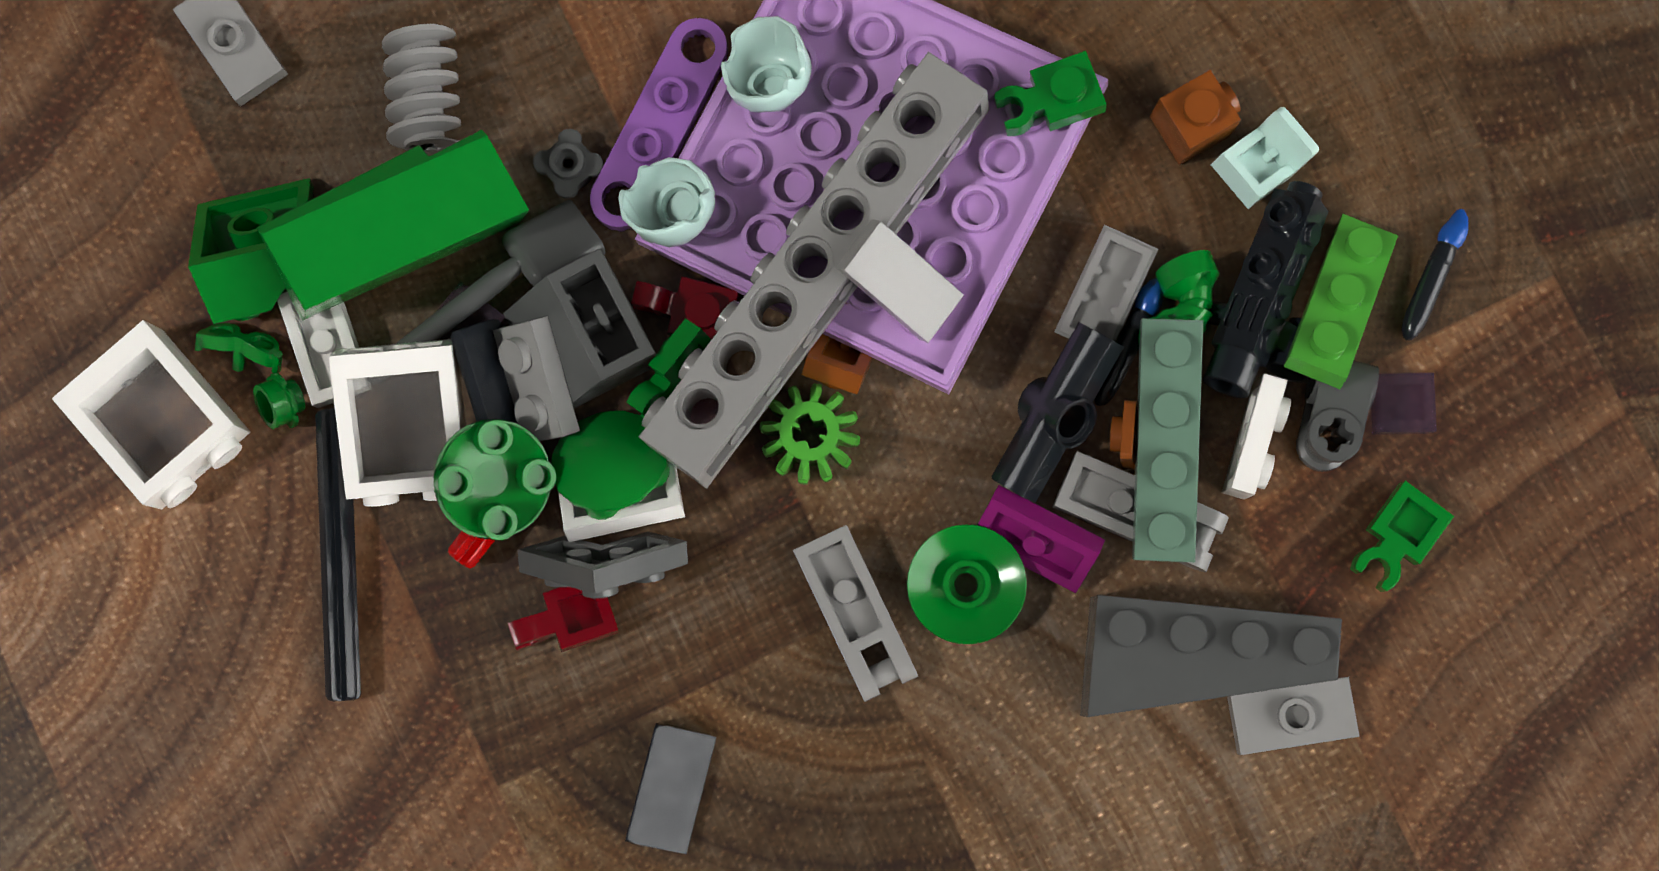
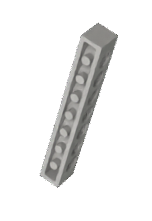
M929 51L918 66L910 64L904 69L894 85V98L882 113L875 111L867 118L858 133L857 140L860 143L847 160L839 158L828 170L822 182V188L825 190L813 206L804 205L794 215L786 230V234L789 236L776 255L770 252L761 259L751 275L752 287L740 303L734 300L725 307L714 326V329L717 331L716 335L704 351L698 348L688 356L678 373V377L681 379L679 384L667 399L664 396L657 399L645 414L642 421V426L645 429L639 438L704 488H708L858 287L841 273L836 266L871 219L881 221L897 235L988 113L987 90ZM916 116H927L935 122L932 128L923 134H911L904 129L905 124ZM889 162L899 167L897 175L886 182H876L868 177L871 169L879 163ZM855 209L864 214L861 223L853 229L840 230L833 226L836 216L844 210ZM820 256L828 260L827 267L821 275L815 278H804L798 275V268L806 258ZM784 303L792 307L791 315L784 324L777 327H769L762 323L763 314L771 305ZM739 351H750L755 354L754 365L747 373L738 376L727 373V363L733 354ZM706 398L718 400L719 409L713 420L701 425L691 422V411L697 402Z

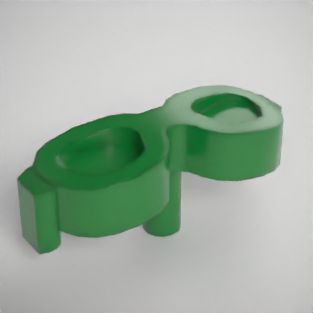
M231 323L214 324L201 329L196 334L195 351H200L203 348L233 351L232 370L234 371L244 370L245 357L265 367H272V373H279L281 371L283 353L279 350L278 341L268 334L262 332L244 334L241 333L239 326Z

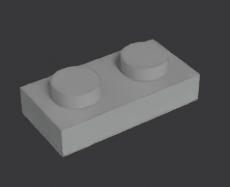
M548 316L493 330L499 360L505 372L518 424L529 430L539 441L559 438L580 431Z

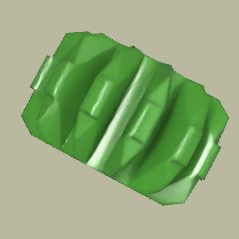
M814 383L812 385L810 401L802 402L800 391L796 386L789 387L788 395L793 405L790 409L775 399L769 405V409L775 416L781 419V423L774 421H762L760 423L761 433L780 437L762 447L764 456L774 457L786 452L784 457L778 462L776 472L784 476L789 473L795 463L800 464L798 470L799 484H808L811 466H818L823 482H829L832 480V472L827 463L828 460L832 459L845 469L851 465L849 456L841 451L838 446L852 448L860 445L859 435L839 431L855 424L858 421V416L855 411H847L838 416L834 415L844 402V396L839 392L833 394L825 405L821 404V384ZM810 420L814 428L824 426L827 430V435H819L821 445L816 448H810L806 441L795 442L793 439L794 433L801 434L799 424L804 421Z

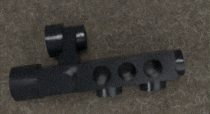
M1292 181L1289 183L1287 190L1274 189L1252 245L1244 259L1242 269L1228 303L1212 301L1211 309H1207L1213 316L1206 324L1217 325L1218 327L1211 342L1215 350L1204 374L1203 381L1217 392L1235 398L1248 397L1260 366L1266 367L1274 375L1291 382L1308 383L1311 379L1308 376L1284 367L1301 321L1299 317H1292L1289 321L1285 319L1291 313L1292 301L1313 249L1320 241L1321 230L1329 212L1321 201L1322 192L1309 183Z

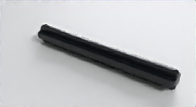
M335 408L317 411L315 424L325 695L329 701L336 702L358 699L361 695L354 500L346 499L336 414Z

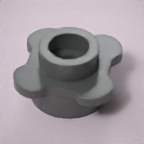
M574 129L561 131L558 141L548 150L538 151L533 160L535 170L539 174H546L555 184V192L562 198L576 196L579 189L586 186L592 177L599 176L603 168L601 156L597 153H590L582 144L581 134ZM566 159L574 161V165L569 169L563 167V162Z

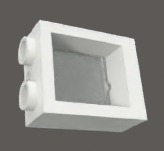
M144 320L52 398L141 504L158 509H163L165 506L173 508L190 497L197 488V484L194 481L211 466L214 469H218L236 457L242 449V445L239 442L251 433L162 329Z
M451 339L337 349L329 356V365L346 499L363 498L364 506H384L399 502V494L422 492L423 500L437 501L433 485L434 468L437 458L446 442L457 431L466 426L460 367Z

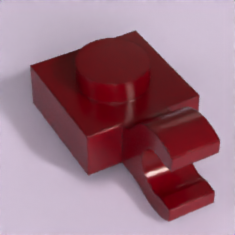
M686 277L681 278L678 293L654 284L637 281L631 304L634 310L670 318L667 330L668 336H671L686 318L700 327L712 340L717 333L714 326L719 315L730 302L738 300L739 293L729 288Z
M569 586L559 587L542 593L547 608L546 611L508 623L516 651L556 636L560 650L564 652L618 633V627L607 597L588 598L582 595V590Z

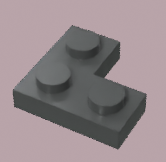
M648 531L604 545L584 540L568 542L566 536H561L517 549L520 573L544 579L545 585L550 587L569 586L582 590V595L588 598L613 596L619 592V586L631 582L650 583L659 581L665 577V571L688 564L687 541Z

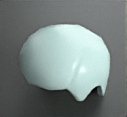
M779 16L756 17L737 27L731 33V54L726 62H721V71L724 83L727 85V91L736 104L751 112H779L791 105L805 91L810 80L812 64L804 42L794 24Z
M667 157L650 166H640L637 178L631 188L620 190L618 200L621 217L647 242L669 248L683 245L694 239L705 228L715 208V191L707 174L691 160Z

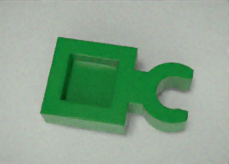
M1086 51L1030 70L1032 88L1024 89L1020 86L1012 85L1003 87L994 94V102L997 109L1009 104H1016L1023 110L1017 118L1004 122L1007 136L1024 134L1031 128L1035 119L1043 116L1051 132L1104 113L1107 106Z
M685 318L676 331L663 342L659 352L648 364L656 373L649 381L639 384L627 400L631 407L641 413L640 416L644 418L649 408L657 399L662 396L667 399L681 381L678 373L683 363L694 350L700 348L704 351L711 341L708 335L700 327Z
M1407 481L1400 482L1366 528V531L1379 540L1375 547L1359 552L1352 560L1350 570L1356 574L1361 573L1372 559L1377 560L1384 567V576L1378 582L1376 589L1380 592L1392 589L1401 577L1400 561L1402 558H1405L1413 565L1421 564L1454 518V515Z

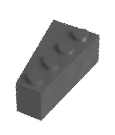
M1104 595L1090 597L1080 716L1093 717L1338 680L1342 619Z

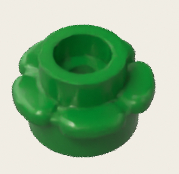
M272 373L265 382L257 384L253 388L257 410L269 428L275 429L285 424L289 428H294L298 425L299 417L297 413L305 410V399L294 379L285 380L279 373Z

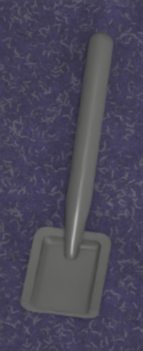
M568 199L508 230L503 236L502 244L511 258L491 269L395 344L439 340L502 292L521 272L529 283L535 286L547 275L599 248L605 254V247L575 204ZM392 375L366 377V379L372 384H381Z

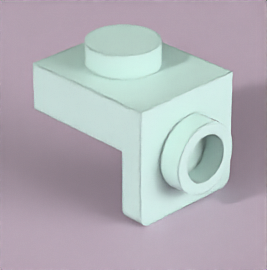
M1280 107L1258 128L1224 151L1211 166L1247 209H1250L1274 191V189L1290 179L1319 152V147L1285 107Z

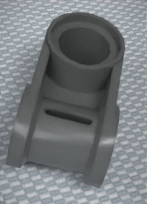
M1354 360L1347 380L1341 389L1312 378L1306 384L1305 406L1296 439V451L1299 459L1308 468L1319 472H1328L1338 468L1343 462L1349 460L1359 451L1363 442L1368 413L1378 386V366ZM1325 430L1331 432V442L1339 445L1332 452L1327 450V440L1319 437Z

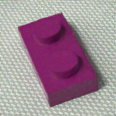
M1000 485L997 486L977 524L978 526L995 531L1011 543L1019 554L1024 567L1074 593L1078 591L1099 556L1105 539Z

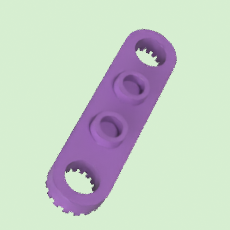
M692 18L676 27L593 185L590 194L591 208L599 222L608 227V229L618 230L619 232L632 230L622 219L621 215H613L605 209L604 199H606V194L610 192V189H615L616 186L631 188L637 178L640 166H650L667 157L677 158L712 92V87L721 72V62H726L728 46L722 29L708 19ZM694 35L709 37L715 45L713 55L707 61L701 63H694L686 59L682 49L684 48V43H687L688 38H693Z

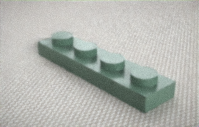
M1144 318L1140 320L1133 560L1195 562L1203 320Z

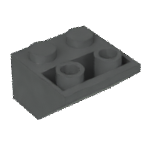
M600 248L544 277L503 313L509 326L548 316L574 409L652 369L648 364L655 357L656 352Z

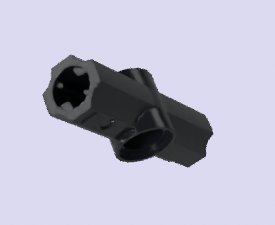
M1078 322L1048 377L1035 379L1022 392L1017 410L1022 423L993 472L991 479L1021 497L1036 503L1066 448L1071 449L1079 446L1092 433L1097 418L1096 408L1092 402L1124 348L1122 345Z

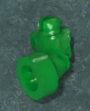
M1197 250L1168 261L1156 271L1155 275L1164 297L1179 301V304L1175 308L1163 310L1156 317L1148 319L1203 320V333L1205 332L1206 323L1213 316L1207 310L1211 309L1212 287L1220 273L1209 250ZM1139 330V334H1138V342H1139V345H1140V330Z

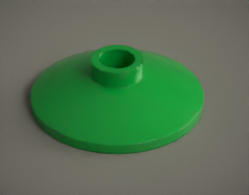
M978 525L951 526L932 535L920 546L914 555L907 577L908 598L918 620L937 637L957 644L982 643L1002 634L1018 617L1027 591L1025 568L1015 548L1000 534ZM960 574H970L976 579L977 589L973 595L965 597L956 592L954 583Z

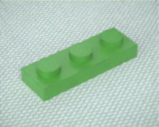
M1342 214L1335 227L1285 361V368L1341 389L1349 375L1398 235Z

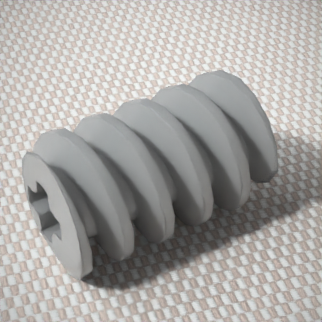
M418 24L402 27L384 36L382 49L389 57L383 63V71L386 76L391 78L384 86V94L393 101L385 109L386 118L394 124L386 132V139L391 145L407 151L420 145L426 154H435L460 141L445 137V131L459 128L461 120L458 117L445 115L443 110L457 106L460 103L458 95L442 91L443 86L459 81V76L456 72L441 69V64L457 59V51L455 49L440 46L441 41L449 40L456 36L453 29L437 24Z

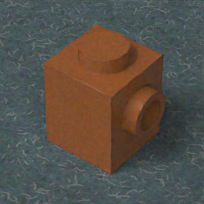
M1209 70L1159 98L1150 118L1180 166L1229 138L1241 121L1237 114L1241 108L1232 88L1225 81L1219 83L1212 71Z

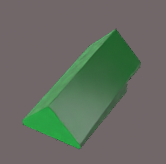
M480 130L431 156H428L421 146L418 145L257 227V230L298 315L303 321L513 227L521 222L529 208L490 139L483 130Z

